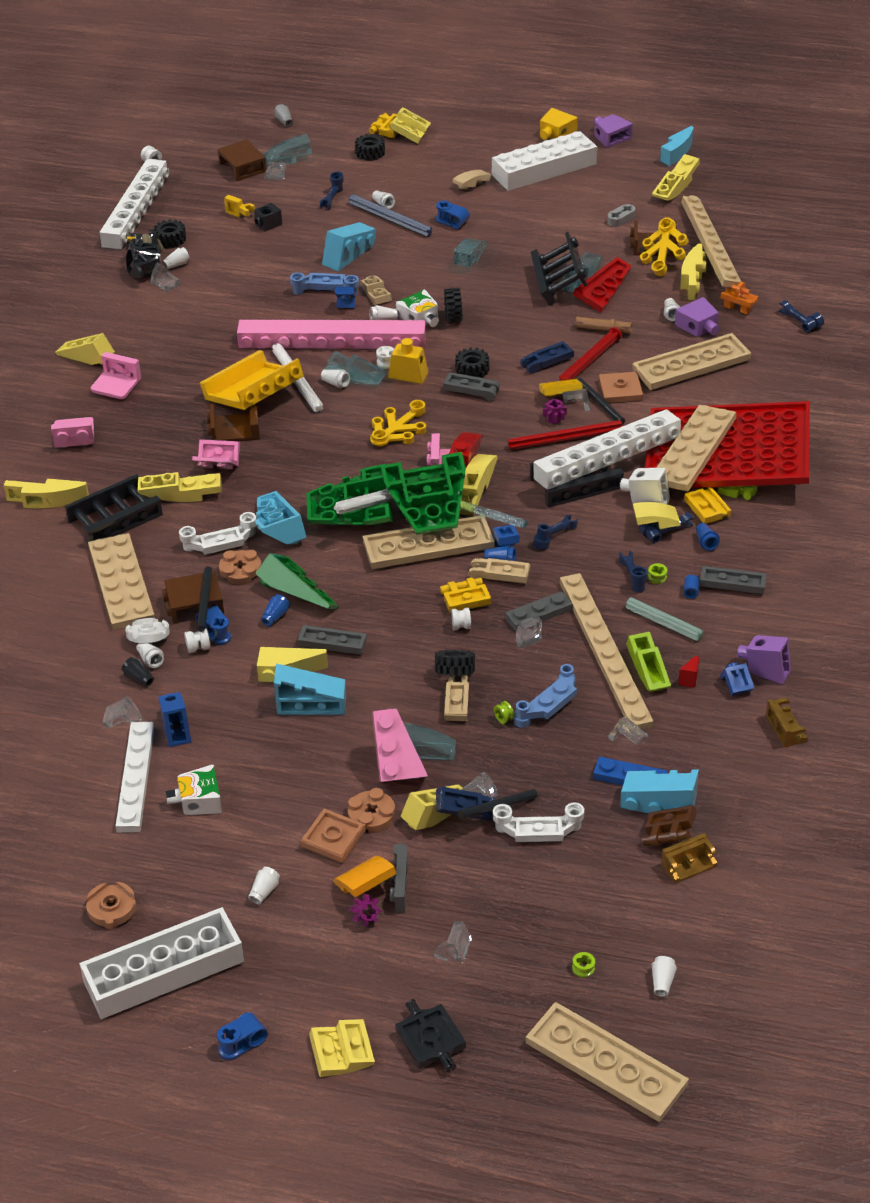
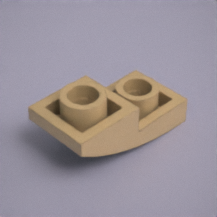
M471 170L456 176L452 182L457 184L458 188L468 189V187H476V183L490 181L491 174L482 170Z
M372 275L361 280L365 293L374 305L392 301L391 294L384 288V281L378 276Z

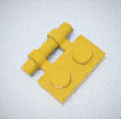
M387 113L380 115L377 121L371 124L369 133L374 134L379 131V135L394 138L398 133L389 127L397 114L393 113L389 116Z
M471 577L466 578V581L457 583L452 581L448 582L447 585L440 586V592L444 594V601L449 613H451V609L461 611L464 608L471 609L491 604L490 594L486 585L483 584L482 578L473 579Z

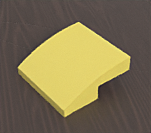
M402 107L389 128L418 144L431 125V122Z
M657 502L633 503L638 525L658 522L660 529L680 526L676 508L671 505Z
M363 1019L338 1020L336 1027L311 1028L309 1037L319 1077L341 1075L374 1065L375 1060Z

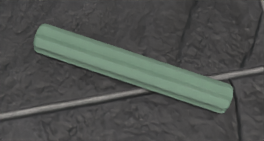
M630 597L626 602V609L688 638L700 641L703 637L704 631L642 601Z

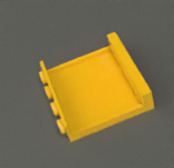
M259 350L201 381L200 386L205 400L245 410L304 377L299 359H295L284 366L267 362L264 351Z

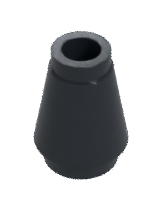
M130 657L122 665L121 670L124 672L125 677L146 688L154 682V677L138 658Z

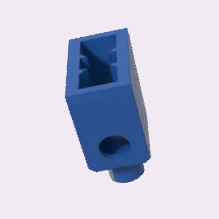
M177 692L159 696L162 723L169 747L191 743L187 712L181 693ZM172 723H179L180 727L173 729Z

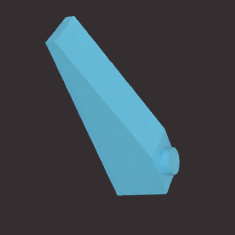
M277 491L257 497L258 512H256V525L263 533L285 544H297L301 539L306 538L301 515Z

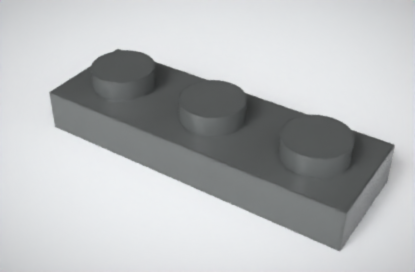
M702 566L700 586L764 594L767 573Z
M560 591L505 612V619L517 632L572 610L573 604Z
M303 625L298 637V646L362 655L367 642L366 633Z

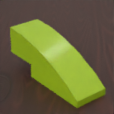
M650 632L630 635L626 645L634 666L647 690L653 692L671 688L658 647L654 645Z

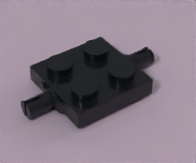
M411 999V1002L410 1000L407 1001L405 1006L411 1015L406 1020L395 1024V1030L418 1068L421 1069L434 1062L441 1061L446 1072L454 1071L456 1064H454L450 1056L465 1049L466 1041L443 1005L440 1004L431 1009L421 1010L415 999Z

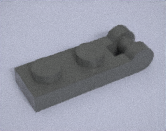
M449 372L443 383L444 390L481 396L488 401L495 399L501 387L500 383L495 380Z
M398 843L393 847V862L397 874L391 877V882L395 883V887L390 888V902H395V913H405L408 851L407 846L402 843Z

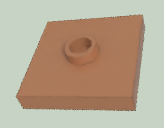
M637 371L599 374L602 396L607 403L643 400Z
M324 808L300 840V846L343 863L366 831V824Z

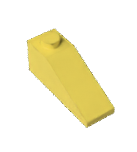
M104 333L65 342L55 353L58 356L90 365L98 363L102 365L101 356L104 352L113 354L115 351Z
M260 647L257 662L258 681L274 682L276 663L311 672L326 669L328 667L327 649Z
M459 784L446 786L448 788L464 790ZM437 788L409 794L400 817L411 828L420 830L433 827L451 815L436 811Z

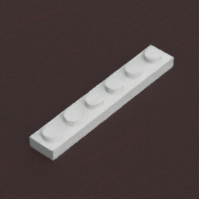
M131 722L116 820L117 833L141 832L155 730L154 722Z

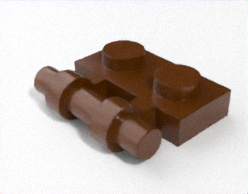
M694 805L650 812L644 827L649 836L642 837L643 845L657 847L667 842L676 844L682 842V840L690 839V831L688 829L692 828L697 814Z

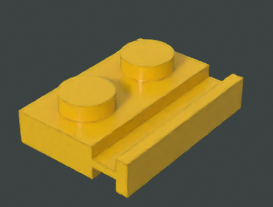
M571 379L539 384V391L545 396L550 397L562 393L573 394L577 391H583V387L579 380Z
M708 487L707 490L702 488L685 493L684 501L703 523L707 524L720 520L723 516H731V509L712 487Z

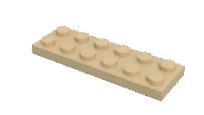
M733 333L634 362L632 363V370L634 372L637 371L639 378L650 390L750 360L751 352Z
M699 405L657 466V468H666L668 487L684 491L690 490L736 420V412L706 405Z
M480 515L459 519L458 528L416 535L411 527L363 536V544L371 569L494 548V539L485 516Z
M129 533L88 542L112 629L125 628L128 625L133 626L132 622L136 620L155 618Z
M557 1002L550 1007L526 1036V1044L658 1122H661L689 1083L687 1077Z

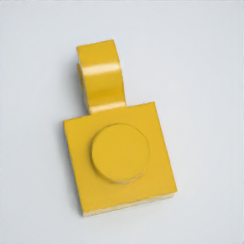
M227 195L224 198L225 210L228 214L237 217L242 215L249 217L250 211L254 212L255 205L243 204L242 199Z

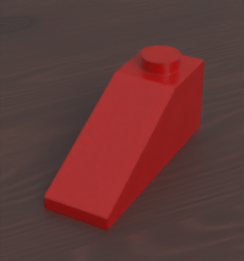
M463 432L453 441L449 454L462 452L466 468L476 456L483 435Z

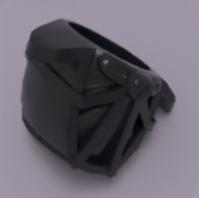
M132 238L126 254V269L129 275L142 279L158 270L161 258L157 244L146 242L134 243L135 238Z

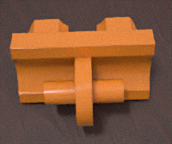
M741 281L738 286L733 284L731 288L728 287L725 292L721 293L720 298L724 299L725 308L733 309L736 307V304H739L740 312L749 314L752 311L753 305L758 302L759 296L751 294L750 290L746 289V283Z

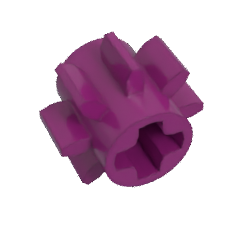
M553 399L545 403L543 417H547L549 423L558 424L565 420L567 406H563V402Z
M363 894L362 899H353L355 903L353 907L349 908L355 914L352 919L353 921L359 922L361 920L364 926H368L369 921L378 922L376 917L378 913L382 912L376 906L379 901L378 899L372 898L370 900L367 894ZM367 907H369L368 911H364V914H363V913H362L363 909H367Z

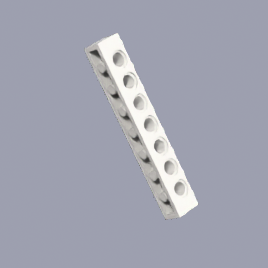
M146 159L101 229L102 247L123 248L127 242L126 238L134 232L135 227L140 223L142 216L146 213L147 208L152 204V200L157 196L160 187L163 186L165 179L169 176V168H167L166 161Z
M666 409L534 461V479L549 490L676 439L681 432V419Z

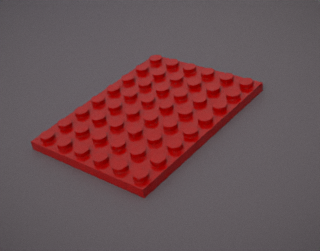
M810 401L706 405L736 412V420L691 488L809 484ZM698 406L651 408L650 416L667 409L681 419L682 431ZM676 439L648 449L646 452L645 468H657Z

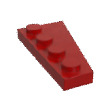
M616 257L587 279V286L584 287L581 284L575 288L573 296L602 313L629 274L632 265Z

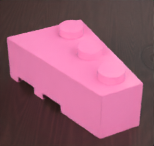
M397 709L373 711L372 718L380 782L428 776Z

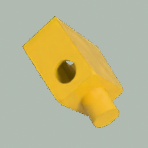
M551 108L540 120V137L543 140L548 138L555 139L559 136H566L577 132L578 117Z
M405 338L401 341V344L396 345L392 352L388 378L423 384L428 375L424 349L413 346V340Z

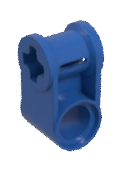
M439 201L436 204L438 209L436 221L440 224L457 229L470 217L469 211L464 207L448 201Z
M218 606L208 609L206 620L208 636L214 644H227L231 640V634L228 631L229 620Z
M252 1012L244 1013L238 1019L222 1026L218 1030L217 1040L220 1043L218 1047L220 1057L226 1060L238 1058L248 1050L262 1044L268 1036V1030Z

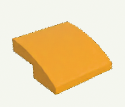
M373 856L336 877L333 881L345 894L350 893L352 896L357 897L397 873L394 865L380 856Z

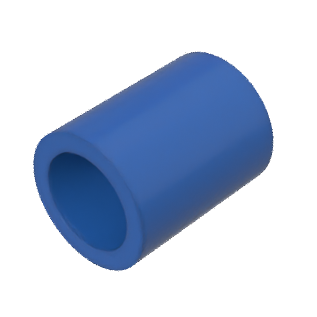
M688 575L684 579L683 594L686 598L694 599L699 594V578L695 575Z

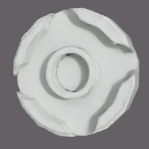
M155 618L136 620L132 622L133 626L128 625L126 627V638L136 643L160 641L170 633L169 624L165 620L158 622V619Z

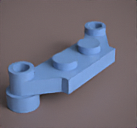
M297 272L290 276L293 293L296 295L303 294L306 289L335 291V287H354L355 297L358 295L359 278L355 275L345 277V274L309 273V275L304 276L303 273Z
M570 664L562 665L558 680L528 703L521 700L516 703L513 722L517 727H528L534 718L544 717L548 720L577 695L573 666Z

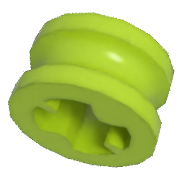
M659 563L652 564L648 569L649 581L654 584L664 583L667 580V567Z
M503 701L500 705H495L493 708L494 714L501 724H505L508 720H513L515 717L514 711L507 701Z
M580 952L574 955L573 973L579 977L591 976L595 970L594 956L587 952ZM582 962L587 963L585 967L580 966Z

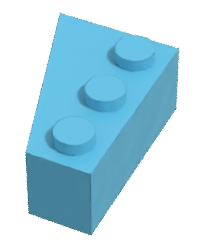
M358 222L327 231L322 265L339 272L374 245L376 229Z
M276 663L274 689L277 715H345V679Z
M699 769L691 770V773H678L677 770H670L669 774H657L656 771H627L621 790L620 808L650 813L690 805L695 807Z

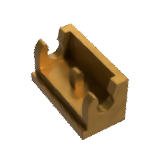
M789 699L767 700L766 717L783 747L806 743L808 737L804 732L807 730L805 727L799 726L791 712L790 706L780 708L781 705L790 703Z
M703 833L663 849L661 866L674 884L717 867V861L712 856L717 854V852L708 840L707 835Z

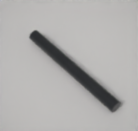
M582 378L577 379L582 383L583 391L615 421H621L622 425L625 423V419Z
M209 566L204 568L197 621V631L204 632L206 628L213 572L212 567Z
M535 789L464 808L458 810L457 814L460 819H465L493 811L494 807L499 804L510 806L535 799L538 794Z

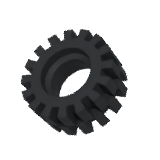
M371 133L370 135H361L360 138L357 137L355 140L356 156L361 160L364 158L365 161L367 159H370V161H373V159L378 160V157L382 158L385 155L384 138L378 134L374 136Z
M168 219V221L162 220V223L158 222V225L155 224L153 228L162 246H165L167 249L169 247H179L180 244L183 245L184 241H186L185 225L181 221L177 222L176 219L174 221H171V219Z
M460 288L444 289L447 322L463 320Z
M469 347V350L463 349V352L459 351L455 358L456 373L484 378L490 370L488 353L484 352L483 349L479 351V348L472 350V347Z
M461 649L435 652V672L443 675L449 674L450 676L473 674L475 672V653Z

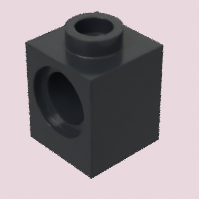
M272 202L254 209V222L264 232L282 225L281 209Z

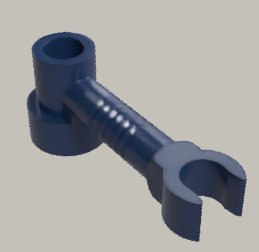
M336 171L330 174L332 187L327 196L320 200V209L327 205L328 210H330L332 199L336 192L343 191L344 177L342 172Z
M784 300L779 303L783 306L779 311L782 314L791 315L802 322L801 326L805 332H809L814 328L818 329L824 325V319L818 312L806 317L795 310L789 301Z
M687 512L679 517L680 526L660 529L653 522L640 525L639 530L652 543H657L662 538L661 534L680 527L689 528L694 524L690 520L694 519V516Z
M566 515L561 522L555 525L539 524L537 534L534 535L533 539L534 547L547 549L550 545L551 535L564 529H575L578 519L572 521L571 515Z
M629 550V556H623L620 552L619 562L624 564L630 573L632 590L634 592H643L645 590V582L647 581V569L635 566L632 551Z

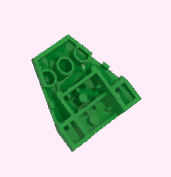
M462 452L442 455V464L408 470L402 469L401 462L381 465L384 485L416 535L458 528L466 474Z
M381 465L363 468L359 470L360 475L349 479L348 475L342 477L343 482L335 486L329 483L306 493L308 523L375 526L394 522L392 501L342 514H337L336 510H334L336 502L386 490Z

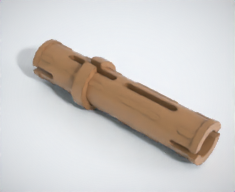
M577 316L576 321L583 322V324L575 323V328L609 331L611 327H616L621 333L631 334L632 329L624 327H632L633 324L632 322L616 321V319L604 320Z

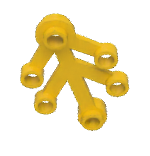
M668 217L663 218L659 222L658 230L642 242L647 250L640 255L643 264L650 263L652 261L651 256L659 250L658 260L654 261L651 265L654 274L657 276H663L667 272L665 263L667 248L674 253L677 260H683L686 257L685 250L669 240L670 234L676 238L680 246H685L689 241L686 234H682L675 229V221ZM661 237V240L654 245V241Z
M422 400L412 401L410 403V411L397 421H395L396 409L393 407L386 408L384 414L388 421V428L386 430L382 429L384 427L383 418L374 417L372 419V427L375 430L370 436V442L378 447L385 446L391 441H402L404 444H412L414 442V434L406 431H415L419 435L426 433V424L424 422L406 423L414 417L423 416L425 413V402ZM395 432H404L403 434H393Z

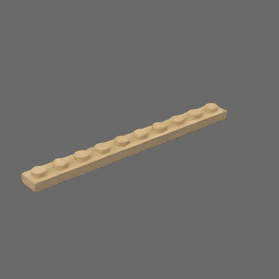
M693 195L689 197L683 196L681 203L722 287L731 288L733 284L738 286L741 280L700 199Z
M581 574L560 577V585L566 597L573 604L572 610L631 732L653 728V719Z

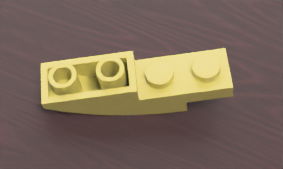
M684 154L672 172L668 171L653 191L652 196L667 201L677 197L692 181V174L700 164V159Z
M697 244L688 253L682 265L680 289L688 290V300H695L696 293H699L700 290L699 279H702V272H706V252L702 251V244Z
M477 454L466 467L460 508L461 515L475 516L483 490L488 488L498 459L497 455Z
M179 472L138 477L139 494L151 498L157 495L161 500L203 501V495L221 492L220 473L189 476L186 478H180Z
M47 479L46 483L42 484L6 480L3 485L6 500L23 502L24 508L62 507L89 495L87 482Z

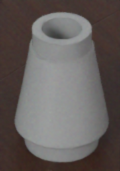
M284 104L277 105L274 109V116L285 127L292 126L293 119L288 106Z

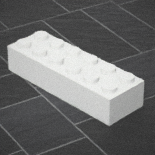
M581 131L573 132L566 136H559L552 140H546L539 144L529 145L522 149H515L514 151L492 157V176L507 191L596 165L597 146Z
M223 907L79 964L83 982L100 1019H103L244 962L242 943Z

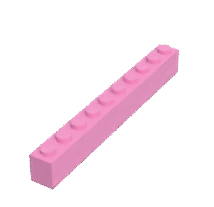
M239 320L237 330L238 348H272L273 345L280 343L283 348L378 349L382 346H390L395 349L396 345L401 344L403 339L410 338L413 340V346L425 349L426 338L425 320Z

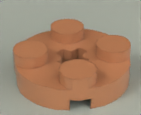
M254 550L226 551L219 562L220 576L228 579L230 584H248L256 576L255 573L261 566V560Z
M373 788L349 799L348 818L366 824L368 832H380L392 824V819L395 816V804L390 796L383 793L382 789ZM370 809H374L376 813L372 814L371 812L367 811Z
M108 882L102 883L93 888L87 896L86 908L88 917L95 924L104 926L108 930L115 929L118 925L129 920L137 910L133 890L121 882H116V885H108ZM108 902H109V903H114V902H116L115 905H114V906H111V907H108L107 904H106V903H108Z

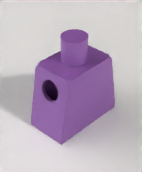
M613 114L604 118L598 116L594 119V135L606 148L632 138L633 123Z
M702 297L676 309L675 325L695 336H701L707 332L716 335L720 330L718 325L719 314Z
M757 635L754 636L749 646L740 645L738 647L737 657L748 660V668L751 674L783 684L791 672L789 639L786 637Z

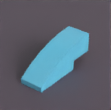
M693 126L668 137V143L661 146V162L671 166L689 151L693 142Z

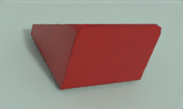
M699 656L693 657L679 670L678 684L680 686L693 688L696 686Z

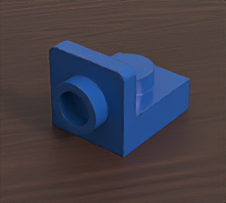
M335 287L337 308H355L354 287Z
M514 525L493 528L495 547L512 546L520 542L519 534Z
M731 663L725 666V669L720 674L721 679H726L731 696L751 692L754 689L746 663L741 665Z

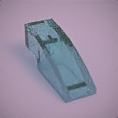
M303 134L275 145L263 154L266 157V167L270 168L296 163L297 156L312 154L311 141L307 134Z
M473 238L464 239L454 250V264L471 267L473 263H477L488 242Z
M586 252L580 257L582 266L588 275L586 280L595 274L603 256ZM575 270L564 275L563 279L575 274ZM579 279L562 288V290L573 293L574 289L581 285L582 282Z
M337 351L332 354L325 367L326 370L344 369L350 374V382L363 385H379L387 374V371L355 354L350 359Z
M403 722L419 758L454 760L455 739L426 727Z

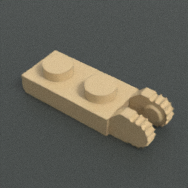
M475 558L471 562L472 568L469 569L468 574L473 579L485 578L527 584L530 564L491 558Z
M455 675L448 676L444 721H467L468 675H462L461 682H455Z

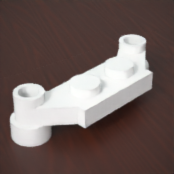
M245 512L240 515L239 526L202 535H196L194 527H182L179 530V537L183 543V549L185 551H201L205 555L243 546L249 537L256 534V515L252 512Z
M579 803L568 804L565 807V815L557 817H513L511 807L506 804H499L493 809V820L496 830L514 837L515 842L564 841V836L581 828V821L584 819V807Z

